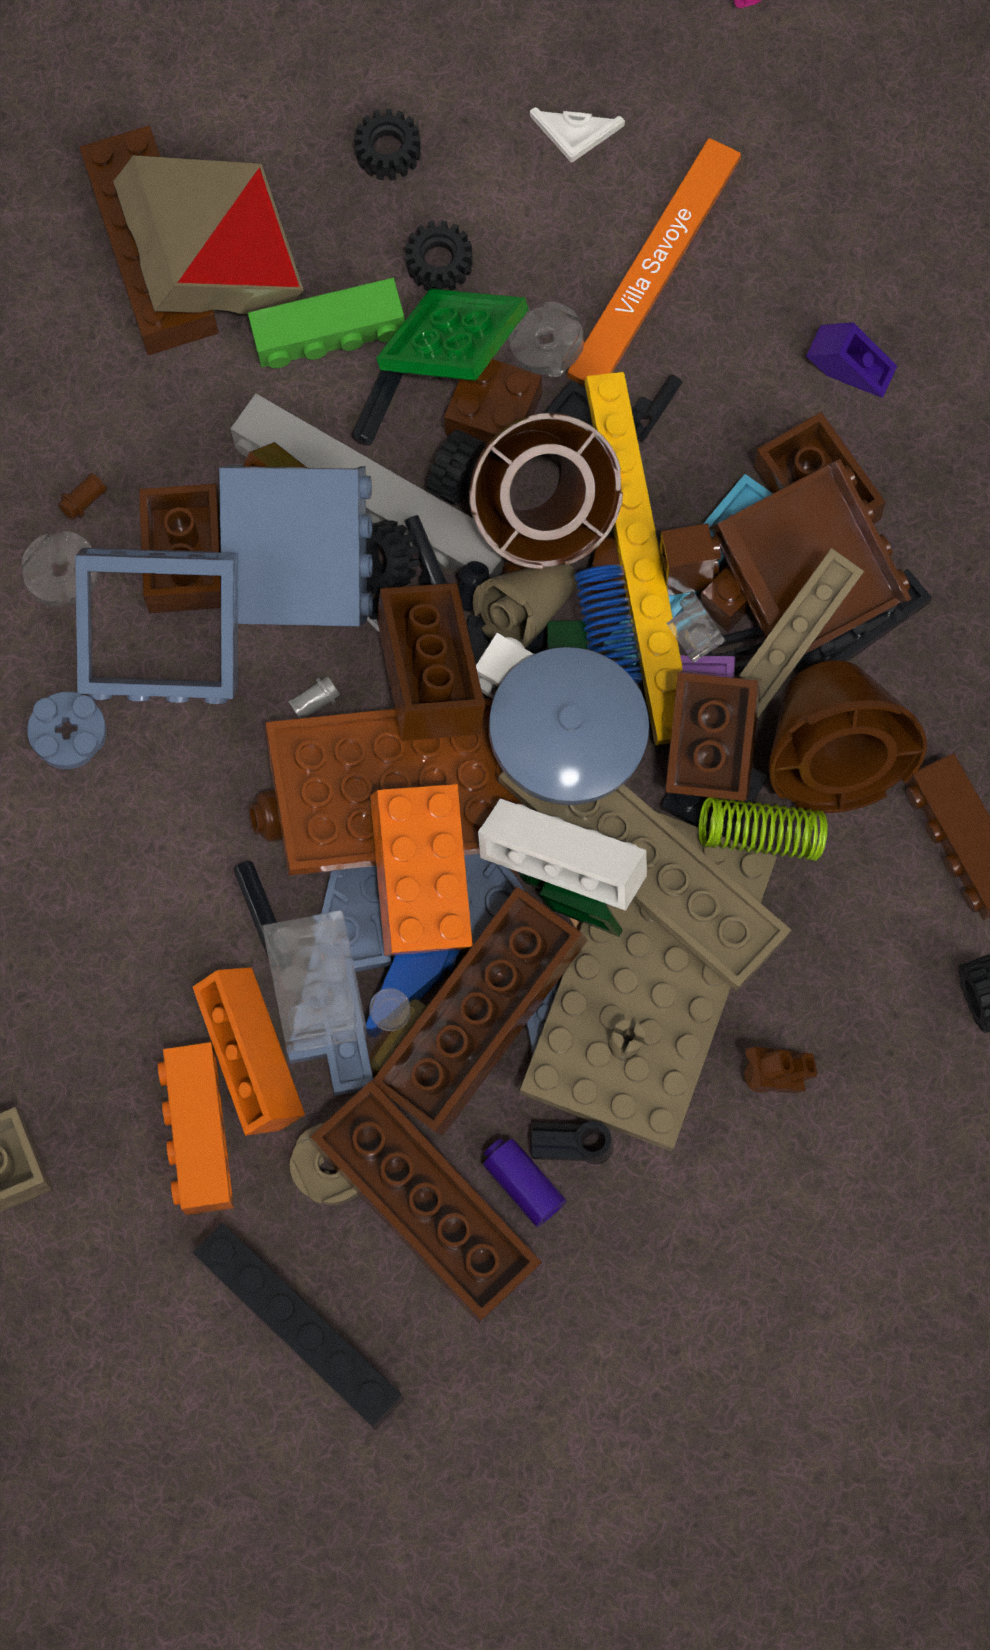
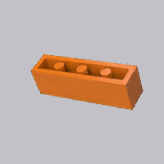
M252 967L217 970L194 985L192 988L245 1136L276 1132L305 1116Z
M208 1042L163 1049L164 1061L158 1062L160 1085L167 1086L169 1101L162 1102L165 1126L172 1125L173 1140L167 1141V1155L169 1164L176 1165L178 1180L171 1181L174 1206L181 1205V1210L185 1215L234 1208L217 1059L213 1044Z

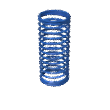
M621 565L597 566L581 570L574 575L575 581L578 582L576 587L581 590L577 596L583 598L579 602V605L584 607L580 612L585 615L582 622L588 624L583 629L589 633L585 639L591 641L587 648L596 653L603 650L629 647L637 643L632 640L607 646H592L603 641L633 637L636 634L634 632L619 633L602 638H589L599 633L621 631L634 626L632 623H625L602 629H588L595 625L616 623L632 618L631 615L627 614L598 621H587L595 616L626 612L630 610L631 607L629 606L614 607L598 612H585L594 607L612 606L628 602L629 598L621 597L594 604L584 603L591 599L622 595L627 593L628 590L626 589L609 590L593 595H581L590 590L609 589L624 585L626 581L615 580L590 587L580 586L584 583L622 577L625 573L622 570L624 567ZM624 650L604 656L607 658L624 657L636 654L638 650ZM630 658L615 661V663L622 666L637 663L640 659ZM641 667L624 668L635 683H639L644 679L642 678L643 674L637 672L642 669Z

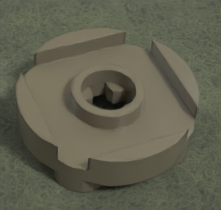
M321 1123L306 1130L297 1140L290 1158V1173L298 1190L316 1204L341 1205L353 1200L359 1194L338 1172L331 1175L329 1171L322 1172L319 1166H322L325 1161L320 1152L311 1144L310 1136L324 1124Z

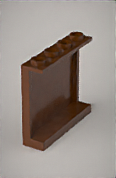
M841 459L816 470L709 527L713 536L718 537L720 550L766 638L831 548L865 571L806 653L899 603L912 599L908 593L910 583L901 569H896L890 557L893 554L890 543L883 534H878L872 522L875 520L874 512L865 499L861 500L854 487L857 485L856 477L847 464L843 465Z

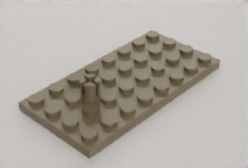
M656 812L761 903L777 858L776 856L768 853L765 855L762 851L757 854L754 853L753 849L748 853L744 848L742 851H737L736 847L733 850H729L727 846L721 849L719 845L716 848L703 847L699 840L698 827ZM706 831L707 841L709 839V831ZM721 837L722 845H724L726 840L725 837ZM730 840L731 846L733 845V840ZM633 900L626 911L607 904L623 931L620 937L582 923L580 932L588 941L563 974L519 1094L586 1120L600 1122L607 1128L672 1152L731 986Z

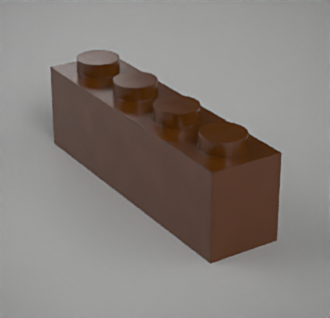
M955 753L914 773L908 782L909 788L906 791L913 807L916 810L921 808L928 819L925 826L931 840L935 844L940 842L947 854L944 857V861L948 871L954 878L959 876L966 890L963 891V895L968 907L972 912L979 911L982 919L985 920L990 917V816Z

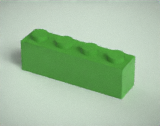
M394 278L248 312L261 368L266 366L282 368L288 365L291 360L303 357L310 360L319 359L325 356L328 351L341 348L345 351H352L360 348L363 343L374 340L389 342L405 322Z

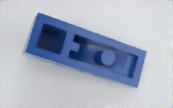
M461 950L395 955L366 1022L365 1029L367 1035L375 1038L440 983L444 978L446 970L453 972L459 961Z

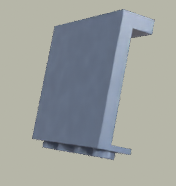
M228 464L220 467L221 552L238 553V624L361 626L367 621V616H371L373 611L372 593H367V577L372 576L373 560L371 554H366V539H370L372 535L371 515H366V499H371L372 480L371 476H366V466H359L357 468L244 467V464Z

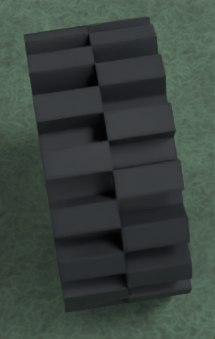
M386 109V115L383 116L380 115L379 110L373 111L374 119L366 115L363 118V125L358 124L356 128L357 134H354L356 158L361 169L366 167V174L372 177L374 173H377V179L383 181L385 175H390V181L397 180V173H400L402 178L407 176L408 168L414 170L417 166L416 160L420 161L421 157L419 128L417 125L414 126V120L410 116L405 119L404 112L399 110L396 116H393L392 109ZM382 136H395L402 143L401 149L392 154H381L374 149L375 142Z
M441 220L440 227H435V221L428 222L429 229L425 230L423 225L418 226L417 235L412 232L409 236V243H406L405 246L406 267L410 278L414 277V283L418 287L424 284V290L429 291L432 287L443 290V287L446 286L449 287L450 291L455 290L456 283L458 282L462 285L466 281L465 275L470 276L472 271L471 241H468L467 233L464 230L459 233V226L454 223L449 229L448 222ZM434 247H445L452 252L453 260L446 266L434 267L425 261V255Z
M455 429L453 434L450 433L447 442L444 441L442 444V450L437 453L435 457L437 460L432 464L430 469L432 473L428 476L427 480L429 482L427 484L428 492L455 505L462 502L463 497H466L469 492L474 467L481 452L486 447L484 441L459 429Z
M384 520L372 523L371 538L366 539V554H371L373 560L372 576L367 577V592L373 590V594H379L381 588L403 587L411 583L410 578L416 576L417 571L412 569V567L419 566V559L413 558V554L419 553L417 546L411 547L410 542L414 540L412 534L404 535L407 528L404 525L397 526V521ZM379 545H381L386 554V569L379 558Z
M990 954L962 963L958 967L960 970L958 974L962 980L960 985L965 993L963 995L969 1004L970 1012L973 1013L975 1023L978 1024L979 1029L983 1033L990 1032Z

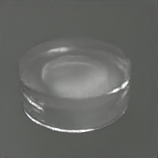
M387 988L377 992L371 999L369 1011L372 1021L378 1028L385 1031H395L406 1025L411 1015V1008L408 998L404 993L397 989Z

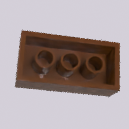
M457 583L381 588L377 623L402 741L480 735L485 703Z

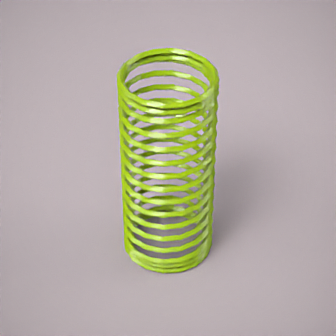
M708 797L700 813L699 840L703 847L716 848L719 845L721 849L727 846L729 850H733L736 847L737 851H742L744 848L748 853L753 849L754 853L758 854L762 851L765 855L770 851L771 855L775 856L779 853L781 857L787 853L789 858L795 855L797 859H801L804 856L806 860L816 861L821 857L827 841L828 823L826 815L821 810L812 811L807 809L804 811L803 808L796 810L795 807L787 808L786 806H781L779 808L778 805L770 806L767 803L762 806L759 802L753 804L751 801L745 803L740 800L736 802L731 799L728 801L727 799L719 800L718 798ZM713 803V813H712V816H711L710 826H709V839H708V841H707V837H706L707 816H708V812H709L710 806H711V804ZM730 803H734V804H735V805L733 806L732 810H731ZM747 805L752 806L749 811ZM728 809L726 840L724 845H722L721 837L724 815ZM736 810L737 821L735 826L734 842L731 846L730 836L732 830V818ZM745 810L746 820L743 830V842L741 847H739L741 817ZM753 812L754 823L752 828L751 845L748 849L747 839L749 834V820ZM762 812L763 822L760 831V845L756 850L755 842L758 833V819ZM769 814H771L768 847L765 851L764 842L766 837L767 819ZM779 814L780 824L777 833V847L776 850L773 852L772 845L775 836V821ZM819 815V820H820V835H819L818 846H817V849H816L817 838H818V824H817V819H816V818H817V816ZM786 816H788V826L785 836V850L782 853L781 845L784 832V820ZM796 816L797 825L794 834V850L792 854H790L789 847L792 838V823ZM803 818H805V828L802 837V852L800 855H798L797 849L799 847L801 822ZM814 826V840L811 849V836Z

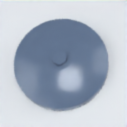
M572 647L545 650L526 658L516 665L498 687L489 717V737L492 751L506 776L529 795L542 801L560 805H579L594 802L619 789L637 769L645 752L649 734V717L646 703L640 689L631 676L621 666L604 655L587 649Z

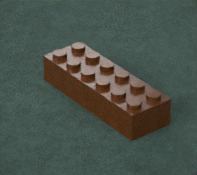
M150 125L79 146L147 355L149 356L219 334L213 310L204 312L154 311L140 267L137 244L127 226L113 182L133 155L161 157Z
M517 886L372 1082L385 1095L434 1132L444 1136L588 941L587 938Z
M372 1081L365 1085L310 1136L311 1144L478 1323L483 1321L542 1263Z

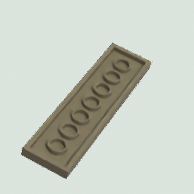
M504 772L498 776V782L529 809L551 817H559L565 822L585 829L596 830L602 835L622 842H629L645 849L647 877L634 896L633 901L734 990L738 991L790 935L792 930L624 784L612 794L594 802L579 805H560L542 801L529 795L516 786Z

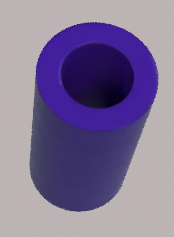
M500 1138L484 1152L487 1159L483 1163V1167L536 1228L543 1225L566 1204V1198L514 1139L505 1142Z

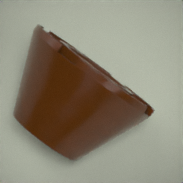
M542 413L527 416L511 423L497 433L486 445L472 473L470 506L474 522L480 534L499 555L515 564L528 568L543 569V567L561 564L566 566L582 559L597 548L607 537L620 512L623 492H621V467L616 453L605 437L586 422L569 415ZM558 454L561 462V479L552 497L544 504L533 509H512L510 487L518 469L525 462L538 455Z
M836 660L818 663L798 673L785 688L769 761L768 772L770 781L776 794L781 799L787 798L795 802L797 809L803 808L804 811L807 809L812 811L821 810L824 813H839L859 809L888 797L886 790L897 784L900 780H903L906 784L913 777V774L918 771L925 758L927 739L919 719L858 665Z

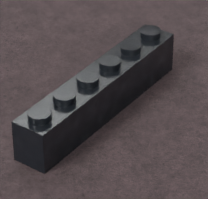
M223 1223L193 1252L196 1258L375 1431L404 1401L403 1396Z

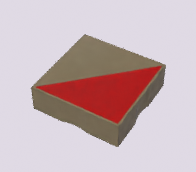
M133 155L113 181L127 226L137 244L140 267L154 311L204 312L209 310H226L238 314H248V312L294 302L304 291L262 164Z

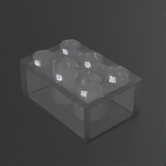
M343 910L262 925L286 1054L366 1038V1023Z

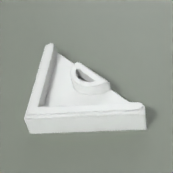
M538 108L530 110V117L571 163L625 125V120L620 116L615 119L592 117V114L563 111L562 114L543 112Z

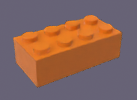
M458 784L375 791L370 795L384 956L462 950L472 947Z

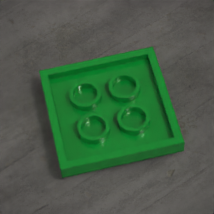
M430 289L376 357L380 370L477 380L528 312L529 308L525 297Z

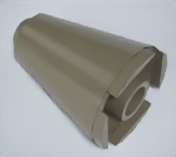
M561 564L543 567V569L527 567L487 579L477 586L473 595V610L475 616L481 613L486 624L481 627L485 635L492 641L496 633H499L505 638L511 637L518 640L525 648L528 647L576 591L575 570L569 564L566 566Z

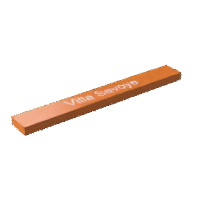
M708 138L567 371V378L585 386L584 382L587 376L613 373L741 160L740 152Z

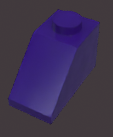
M854 322L820 325L806 355L826 376L878 397L884 396L897 368V365Z

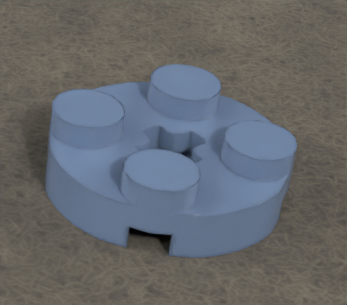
M60 692L36 702L33 713L28 721L27 734L32 749L40 759L54 768L74 769L91 761V758L96 755L98 750H101L106 740L107 727L101 710L91 697L76 692ZM70 721L74 727L78 726L77 731L71 732L70 739H64L61 733H57V729L62 727L63 723Z

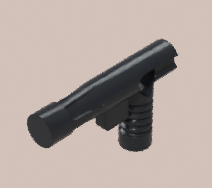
M669 375L653 401L641 397L635 408L631 406L637 440L641 443L645 441L681 386L682 381L677 376ZM640 420H651L647 427H643Z
M419 515L406 519L404 522L409 533L414 538L413 542L418 548L419 559L424 569L418 577L419 585L447 584Z

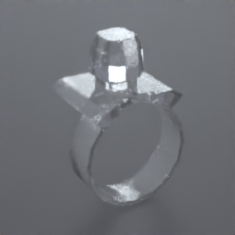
M691 592L679 600L684 611L666 624L694 663L726 640L696 594Z

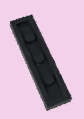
M906 569L903 572L910 583L908 593L912 598L911 600L899 603L806 653L793 669V672L797 675L812 665L826 661L848 662L931 602V595L910 570Z

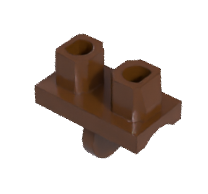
M764 1047L745 1049L746 1057L750 1062L746 1067L744 1076L748 1087L755 1092L801 1093L806 1091L804 1081L817 1077L813 1053L804 1052L799 1054L798 1051Z

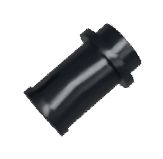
M478 561L469 562L460 571L462 580L458 590L463 611H473V595L477 586L490 579L488 567Z

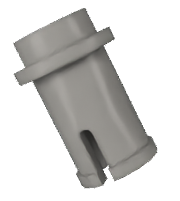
M328 676L322 680L318 677L315 679L317 682L315 685L293 700L288 701L299 719L309 717L330 702L332 705L336 703L334 699L339 697L340 694Z

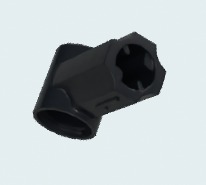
M591 1121L585 1124L533 1123L531 1145L532 1159L585 1161L589 1164L597 1165L604 1163L612 1155L614 1147L611 1133L600 1122ZM594 1134L601 1135L606 1140L601 1150L590 1152L584 1149L583 1144L587 1137Z

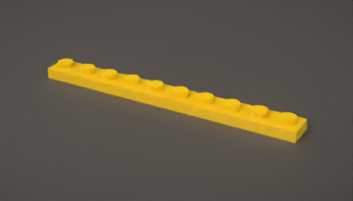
M624 372L587 376L584 383L593 428L609 442L616 453L621 467V492H623L620 512L613 526L619 562L624 567L622 570H624L625 574L622 578L626 581L624 588L628 590L626 597L629 598V601L627 603L631 607L629 614L632 616L633 632L636 633L634 639L637 642V655L640 659L639 665L642 668V678H644L642 681L655 745L671 743L678 672L683 670L625 374Z

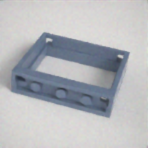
M81 548L75 555L78 694H89V697L94 700L110 699L112 695H127V699L131 701H147L151 699V696L166 697V701L175 703L187 702L189 697L205 698V702L210 704H222L228 702V699L234 698L238 690V553ZM91 571L221 576V681L92 677Z

